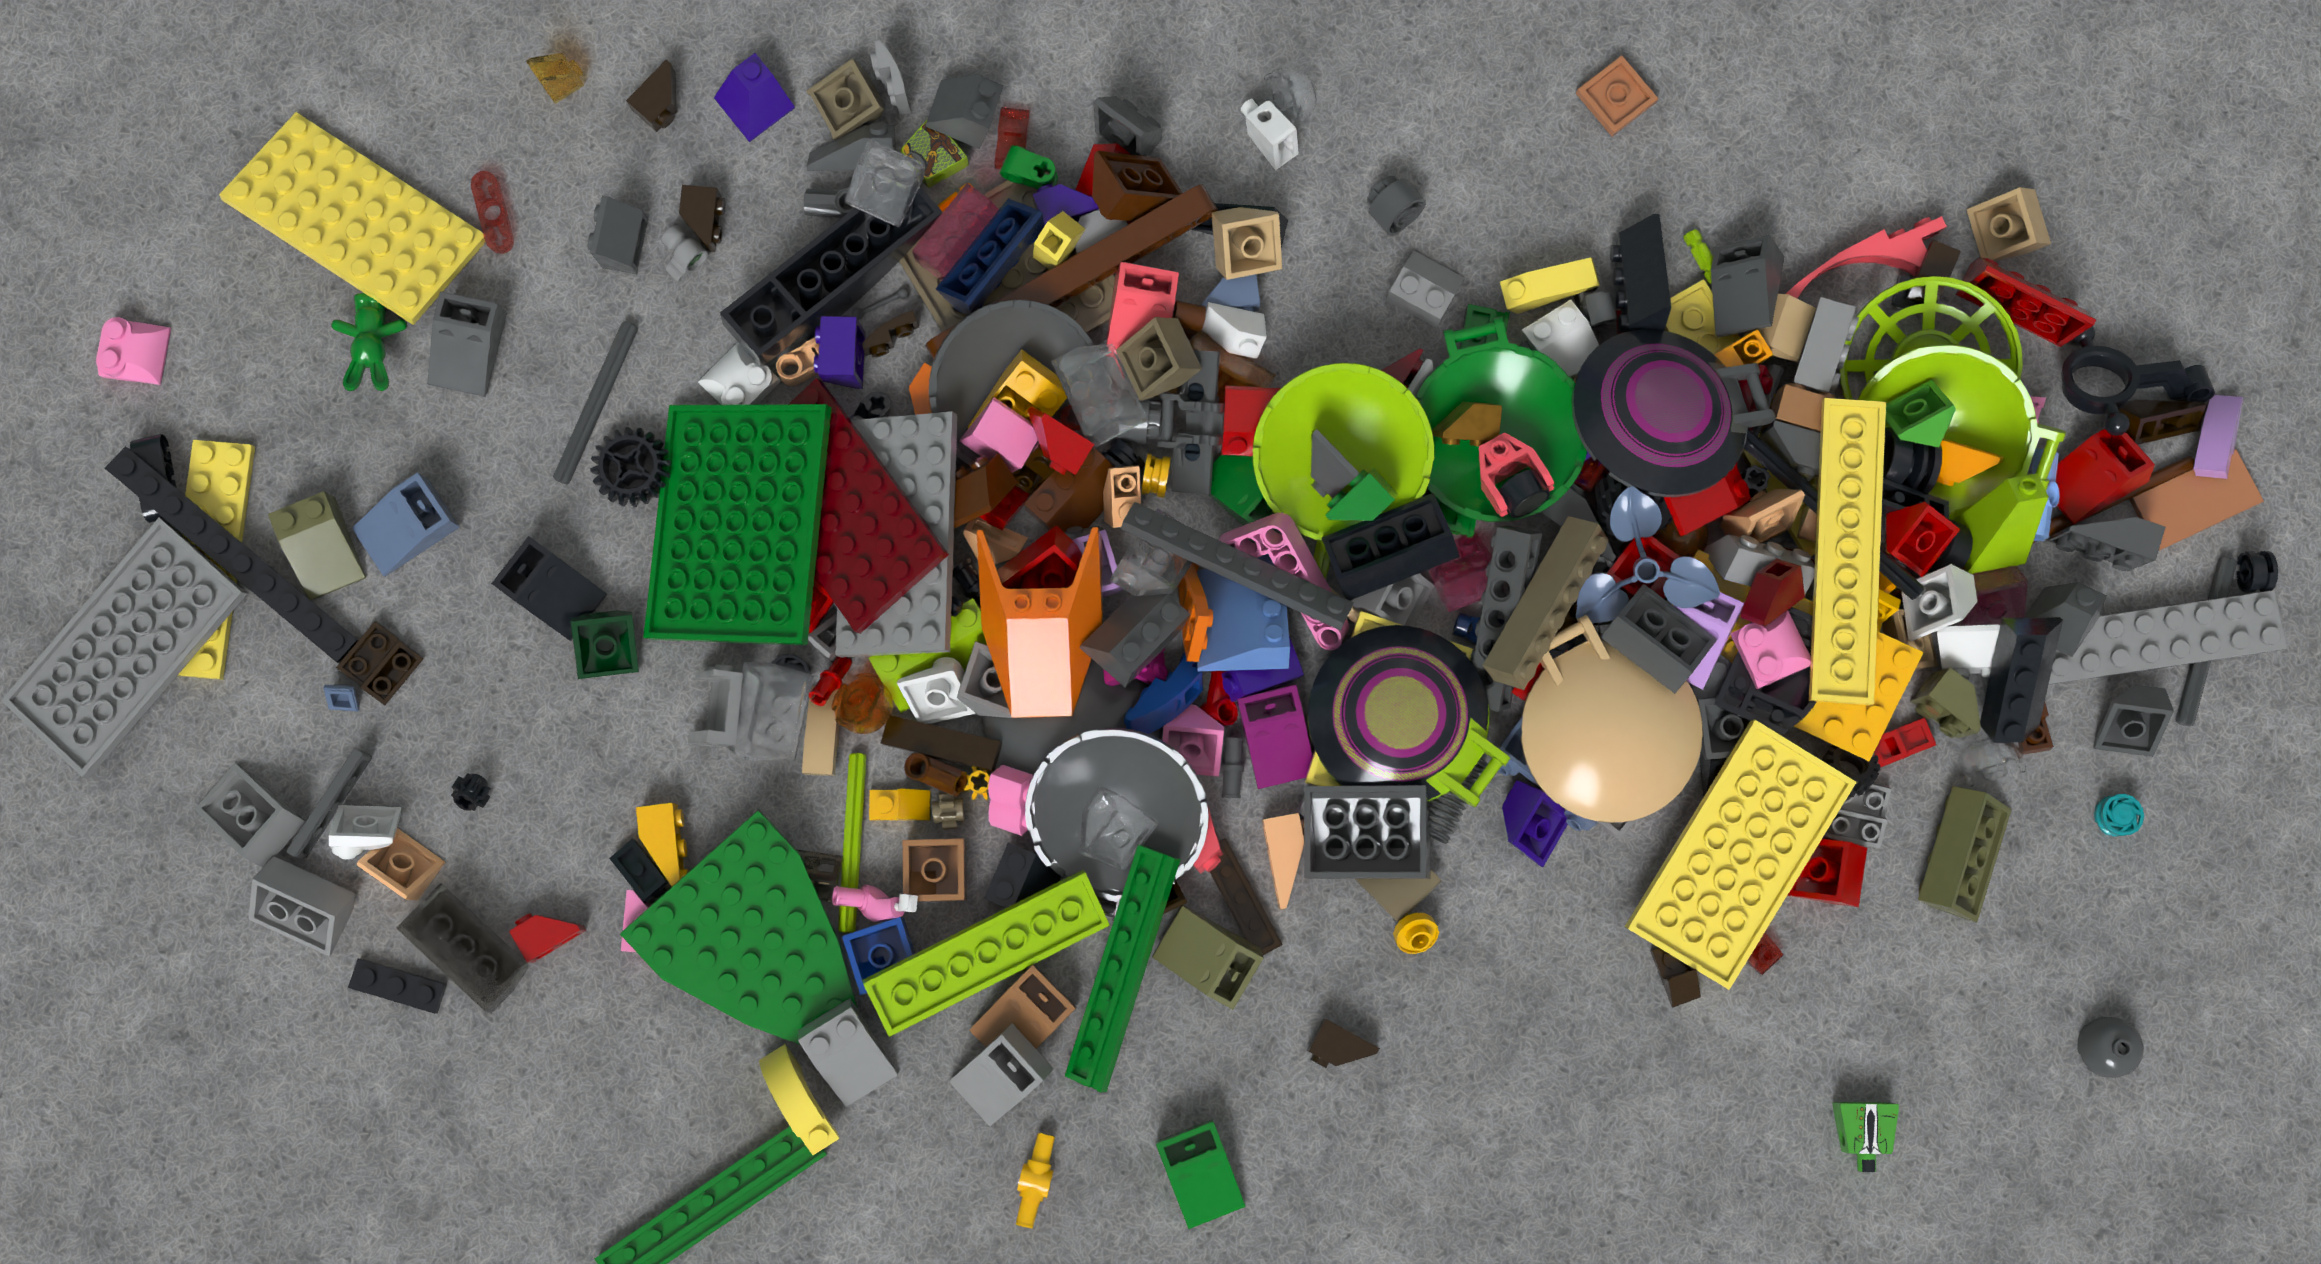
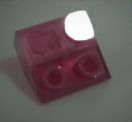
M1474 533L1471 538L1466 535L1455 540L1460 555L1459 558L1428 570L1438 596L1448 612L1480 601L1483 592L1486 590L1488 582L1486 568L1492 559V554L1477 533Z

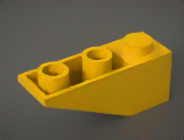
M675 803L636 807L639 838L670 885L673 886L689 872L688 869H684L683 857H687V843L685 839H681L680 827H684L683 810L678 809V804Z

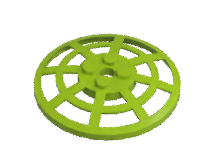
M1937 276L1913 278L1897 283L1871 299L1856 315V317H1859L1854 335L1868 314L1880 327L1869 342L1865 360H1848L1847 354L1842 369H1839L1841 374L1839 380L1844 399L1854 400L1848 383L1847 372L1865 371L1866 383H1868L1874 376V371H1879L1898 356L1932 345H1959V342L1970 332L1974 335L1979 349L1991 355L1988 340L1979 324L1992 313L1997 317L2005 331L2010 348V359L1998 360L2006 364L2021 380L2023 367L2022 347L2017 329L2009 314L2000 303L1986 291L1971 283L1955 278ZM1925 286L1923 304L1906 307L1890 317L1878 306L1882 301L1900 291ZM1938 286H1948L1962 290L1976 297L1984 305L1974 314L1968 316L1955 307L1937 304ZM1923 313L1922 330L1906 336L1896 325L1898 321L1910 315ZM1935 313L1950 315L1962 322V324L1950 335L1934 330ZM1885 333H1887L1898 345L1891 359H1874L1878 344ZM1854 335L1851 341L1845 340L1846 345L1851 346Z

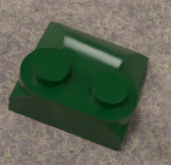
M616 610L583 614L571 618L578 679L639 672L632 612Z

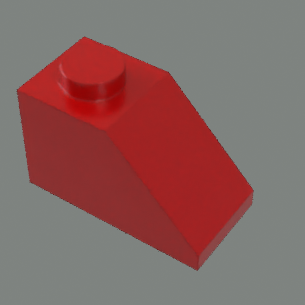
M529 913L515 921L516 927L511 929L509 933L526 962L534 963L587 930L584 925L542 915L532 916Z

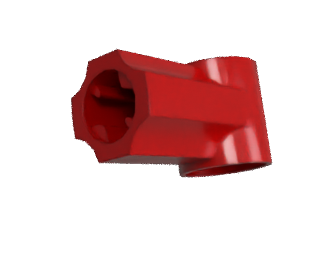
M1212 671L1207 702L1203 703L1200 709L1222 726L1232 725L1238 717L1237 706L1234 702H1231L1230 696L1223 688L1221 674L1224 671Z

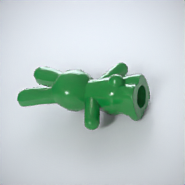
M358 293L354 296L355 325L338 319L333 320L331 323L333 330L355 338L350 345L352 361L343 378V386L347 391H354L360 386L365 368H370L373 386L378 391H384L389 387V378L383 363L386 349L382 338L404 331L407 328V322L399 319L384 325L387 308L367 294Z

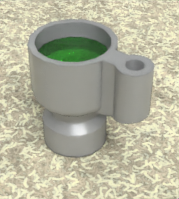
M678 225L669 228L661 238V242L669 250H674L673 257L668 263L666 271L678 283H682L687 275L701 266L708 257V252L697 240L686 238V233Z

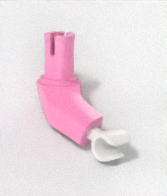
M867 884L860 889L836 886L832 894L834 906L858 907L861 913L873 922H883L901 917L905 911L916 912L918 902L917 895L900 894L899 897H888L882 890Z

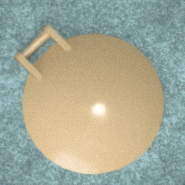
M1587 615L1578 618L1577 623L1556 633L1550 643L1548 652L1544 654L1540 661L1544 670L1528 693L1522 712V750L1532 776L1544 793L1555 803L1585 819L1609 823L1626 822L1646 817L1660 810L1683 790L1699 760L1702 748L1703 727L1700 708L1692 688L1686 680L1674 694L1605 640L1601 641ZM1583 633L1587 640L1586 642L1552 658L1549 653L1550 650Z

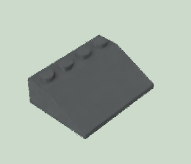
M1304 786V878L1431 879L1427 786Z

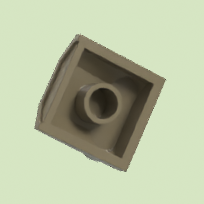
M853 58L807 90L808 95L812 97L829 127L834 140L843 137L865 122L876 121L884 111L883 100L870 77L858 61Z

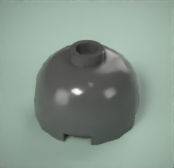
M2099 1017L2085 1025L2078 1037V1053L2081 1055L2088 1070L2098 1076L2118 1078L2130 1074L2139 1066L2143 1058L2144 1044L2140 1033L2133 1025L2120 1018Z

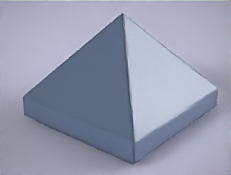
M348 684L324 685L323 689L329 710L359 711V703L354 686Z

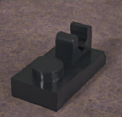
M633 838L609 858L643 902L646 903L653 896L658 899L667 891L664 886L669 883L640 844Z

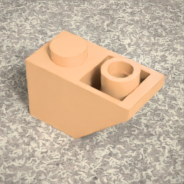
M1138 465L1108 469L1103 491L1104 522L1112 528L1122 526L1123 520L1134 502L1141 504L1140 469Z

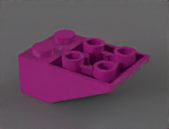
M1293 685L1237 699L1236 704L1257 788L1262 789L1306 778L1312 760V752L1297 686Z

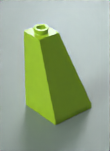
M2037 473L2006 479L1954 520L1965 525L1971 531L1973 537L1972 551L1964 565L1966 572L1974 574L2026 564L2049 497Z

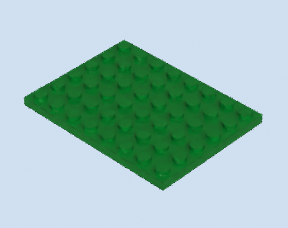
M826 404L669 405L664 447L669 453L663 456V459L670 460L672 466H662V470L668 471L671 477L661 476V481L666 486L660 488L643 638L670 641L808 645L832 407Z

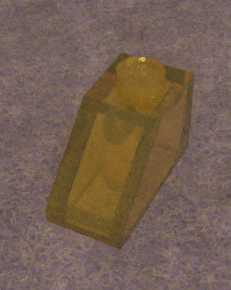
M563 53L531 57L526 60L555 104L584 86L579 78L583 75V72L574 59L568 62Z

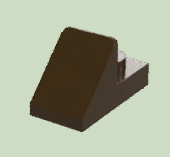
M1659 947L1650 950L1672 1008L1701 997L1696 969H1691L1689 965Z

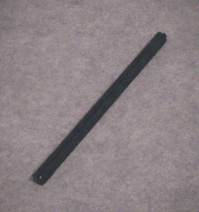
M1748 428L1744 449L1788 489L1802 490L1805 494L1803 502L1817 514L1818 490ZM1880 547L1879 571L1911 600L1916 599L1924 591V586Z

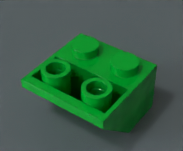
M1374 468L1370 472L1363 469L1349 483L1352 487L1351 490L1347 493L1341 490L1329 501L1327 506L1330 510L1325 516L1329 520L1373 521L1396 499L1398 493Z

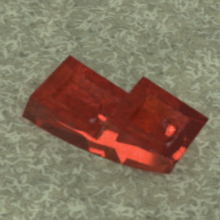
M1001 107L994 161L995 169L1002 168L1010 146L1014 145L1026 149L1030 110Z

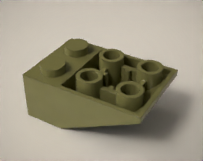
M1184 905L1180 907L1152 955V958L1199 991L1232 1010L1235 1008L1264 958L1262 949L1259 946Z

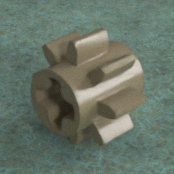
M948 793L939 794L940 801L932 802L934 824L942 823L943 830L957 829V822L965 821L963 799H955V796Z

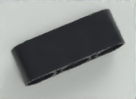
M158 434L132 440L130 442V449L177 488L176 481L172 480L174 470L170 451L167 452L166 447H169V443L165 435ZM139 498L142 514L148 523L155 522L159 517L163 518Z

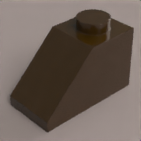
M667 59L626 100L631 110L656 132L661 127H668L673 122L674 114L677 112L676 72Z
M1323 1018L1307 1051L1312 1053L1310 1060L1327 1068L1329 1063L1339 1066L1375 1055L1380 1048Z

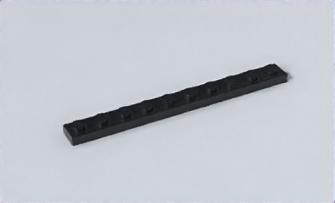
M125 446L105 467L116 479L334 661L340 663L357 643L358 639L131 449Z

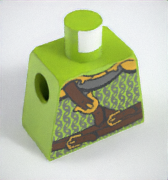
M926 120L902 147L901 154L907 164L895 174L897 175L905 169L914 180L920 178L930 188L963 170L969 163L967 156L953 139L925 127Z

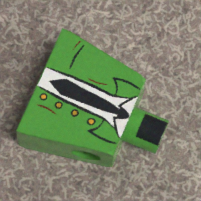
M1832 1102L1841 1151L1857 1154V1171L1876 1172V1154H1892L1899 1104L1890 1102Z

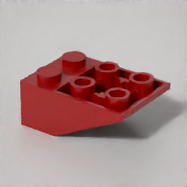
M2103 429L2087 439L2058 463L2056 483L2059 487L2060 498L2057 507L2075 525L2148 483L2155 464L2127 433L2114 436Z

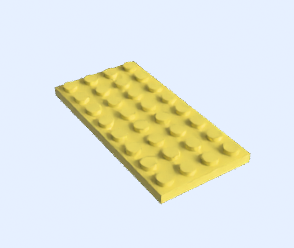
M297 112L293 114L219 194L222 201L412 325L420 319L439 297L440 292L446 289L487 240L486 234Z
M1753 719L1747 725L1625 927L1730 990L1849 796L1856 781Z

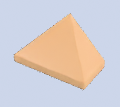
M980 517L969 521L963 531V535L977 559V530L984 531L989 540V549L995 564L1010 560L1019 554L1028 537L1007 528L1001 531L989 525Z

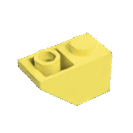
M1060 212L1046 223L1035 241L1033 258L1051 270L1068 259L1086 229L1065 212Z

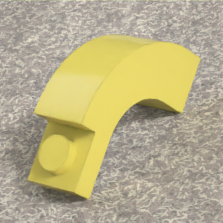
M786 1044L760 1059L759 1063L762 1074L775 1102L793 1132L802 1139L811 1154L814 1155L839 1139L837 1131L814 1099L804 1079L801 1066Z

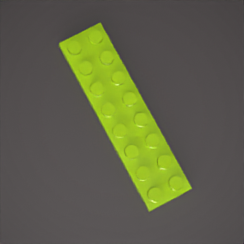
M1081 870L863 979L862 983L890 1037L1110 925L1086 872Z

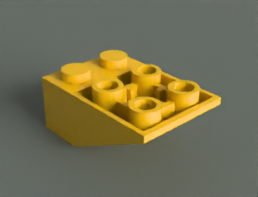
M1021 349L1002 373L968 425V428L993 397L1030 422L1031 419L1028 413L1030 406L1052 417L1069 397V383Z

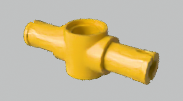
M1038 1133L1031 1160L1028 1159L1027 1164H1023L1017 1191H1020L1019 1196L1022 1198L1015 1225L1033 1229L1040 1201L1043 1202L1044 1197L1047 1198L1054 1171L1051 1170L1052 1165L1049 1164L1055 1140L1054 1136Z

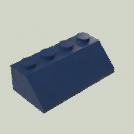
M1008 198L935 289L957 311L965 315H969L982 308L984 301L993 290L999 287L1004 276L1019 262L1020 256L1029 245L1038 238V234L1044 228L1042 212Z

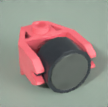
M1503 433L1479 446L1481 490L1501 517L1507 515L1508 512L1513 518L1523 517L1535 511L1546 502L1550 496V491L1554 489V481L1532 447L1507 433ZM1527 467H1530L1531 470H1527L1515 475L1514 477L1509 479L1505 484H1503L1498 491V489L1495 486L1497 483L1509 478L1510 476L1520 472L1521 470Z

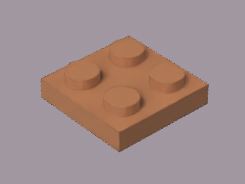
M1622 55L1576 91V95L1612 137L1656 104L1659 99Z

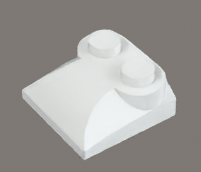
M738 342L698 381L721 405H758L781 382L767 365L760 368Z
M939 658L933 663L932 668L900 678L897 681L917 722L933 724L975 714L974 711L956 698L965 672L961 664L953 658Z
M338 805L329 833V847L332 849V853L342 859H353L361 854L363 850H374L389 846L393 843L401 816V807Z

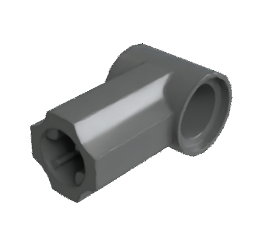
M807 188L804 193V213L808 216L842 218L858 206L862 200L858 193L851 188H843L839 191ZM856 201L853 208L843 209L846 202Z

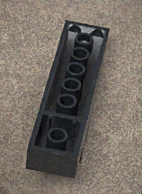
M904 169L721 311L722 324L762 368L801 336L807 341L815 338L816 326H820L821 316L840 317L906 255L943 215V212Z

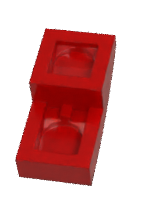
M1924 717L1883 733L1874 751V755L1878 756V764H1880L1881 768L1937 744Z

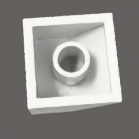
M1572 300L1567 301L1522 329V342L1528 341L1531 350H1537L1557 362V365L1571 378L1577 376L1587 357L1599 346L1588 320Z
M1950 564L1916 579L1925 588L1916 599L1911 600L1902 592L1908 640L1914 641L1963 620L1977 603L1974 575Z
M2000 625L1947 626L1937 630L1942 669L1951 667L1964 678H1968L1969 674L1982 673V677L1989 678Z

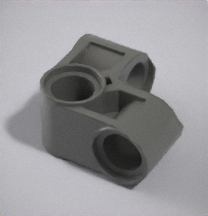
M1598 273L1599 287L1594 288L1593 292L1584 291L1573 295L1577 308L1588 320L1591 328L1612 324L1613 321L1617 320L1611 293L1605 292L1603 280Z

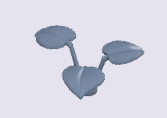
M1634 486L1626 488L1614 502L1610 513V527L1613 534L1620 541H1629L1635 538L1640 558L1633 565L1634 575L1616 584L1613 577L1606 573L1592 574L1586 579L1579 592L1576 618L1587 615L1592 623L1614 620L1629 602L1628 595L1620 588L1637 580L1643 583H1652L1658 577L1668 578L1663 585V592L1668 601L1679 608L1696 607L1718 598L1720 595L1719 587L1712 572L1696 558L1686 556L1676 558L1671 564L1670 572L1660 571L1657 562L1651 557L1646 556L1641 537H1651L1658 531L1662 515L1660 508L1653 499L1640 492Z

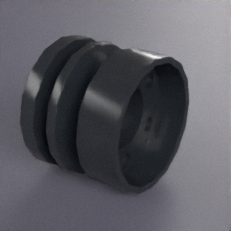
M1886 427L1883 478L1929 494L1936 484L1941 470V444L1938 448L1900 440L1891 427Z

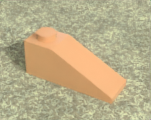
M1299 813L1262 820L1279 910L1287 908L1304 847V819H1300Z

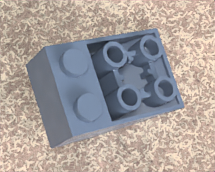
M418 472L393 488L352 527L384 577L460 528L430 481Z

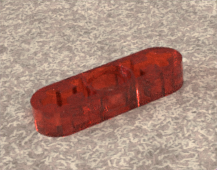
M480 171L472 177L471 189L486 245L494 253L505 254L513 248L514 236L500 183L491 172ZM485 179L492 183L488 186L489 194L492 198H487L486 193L482 188H479L483 185L482 181ZM491 206H498L500 208L498 218L494 220L486 219V210ZM493 227H498L502 236L507 237L502 240L503 245L501 246L493 242L497 239L496 231Z

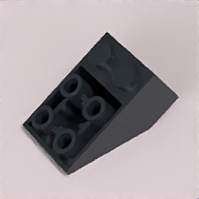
M530 536L526 538L491 583L569 641L573 639L571 618L593 613L607 595L606 592Z

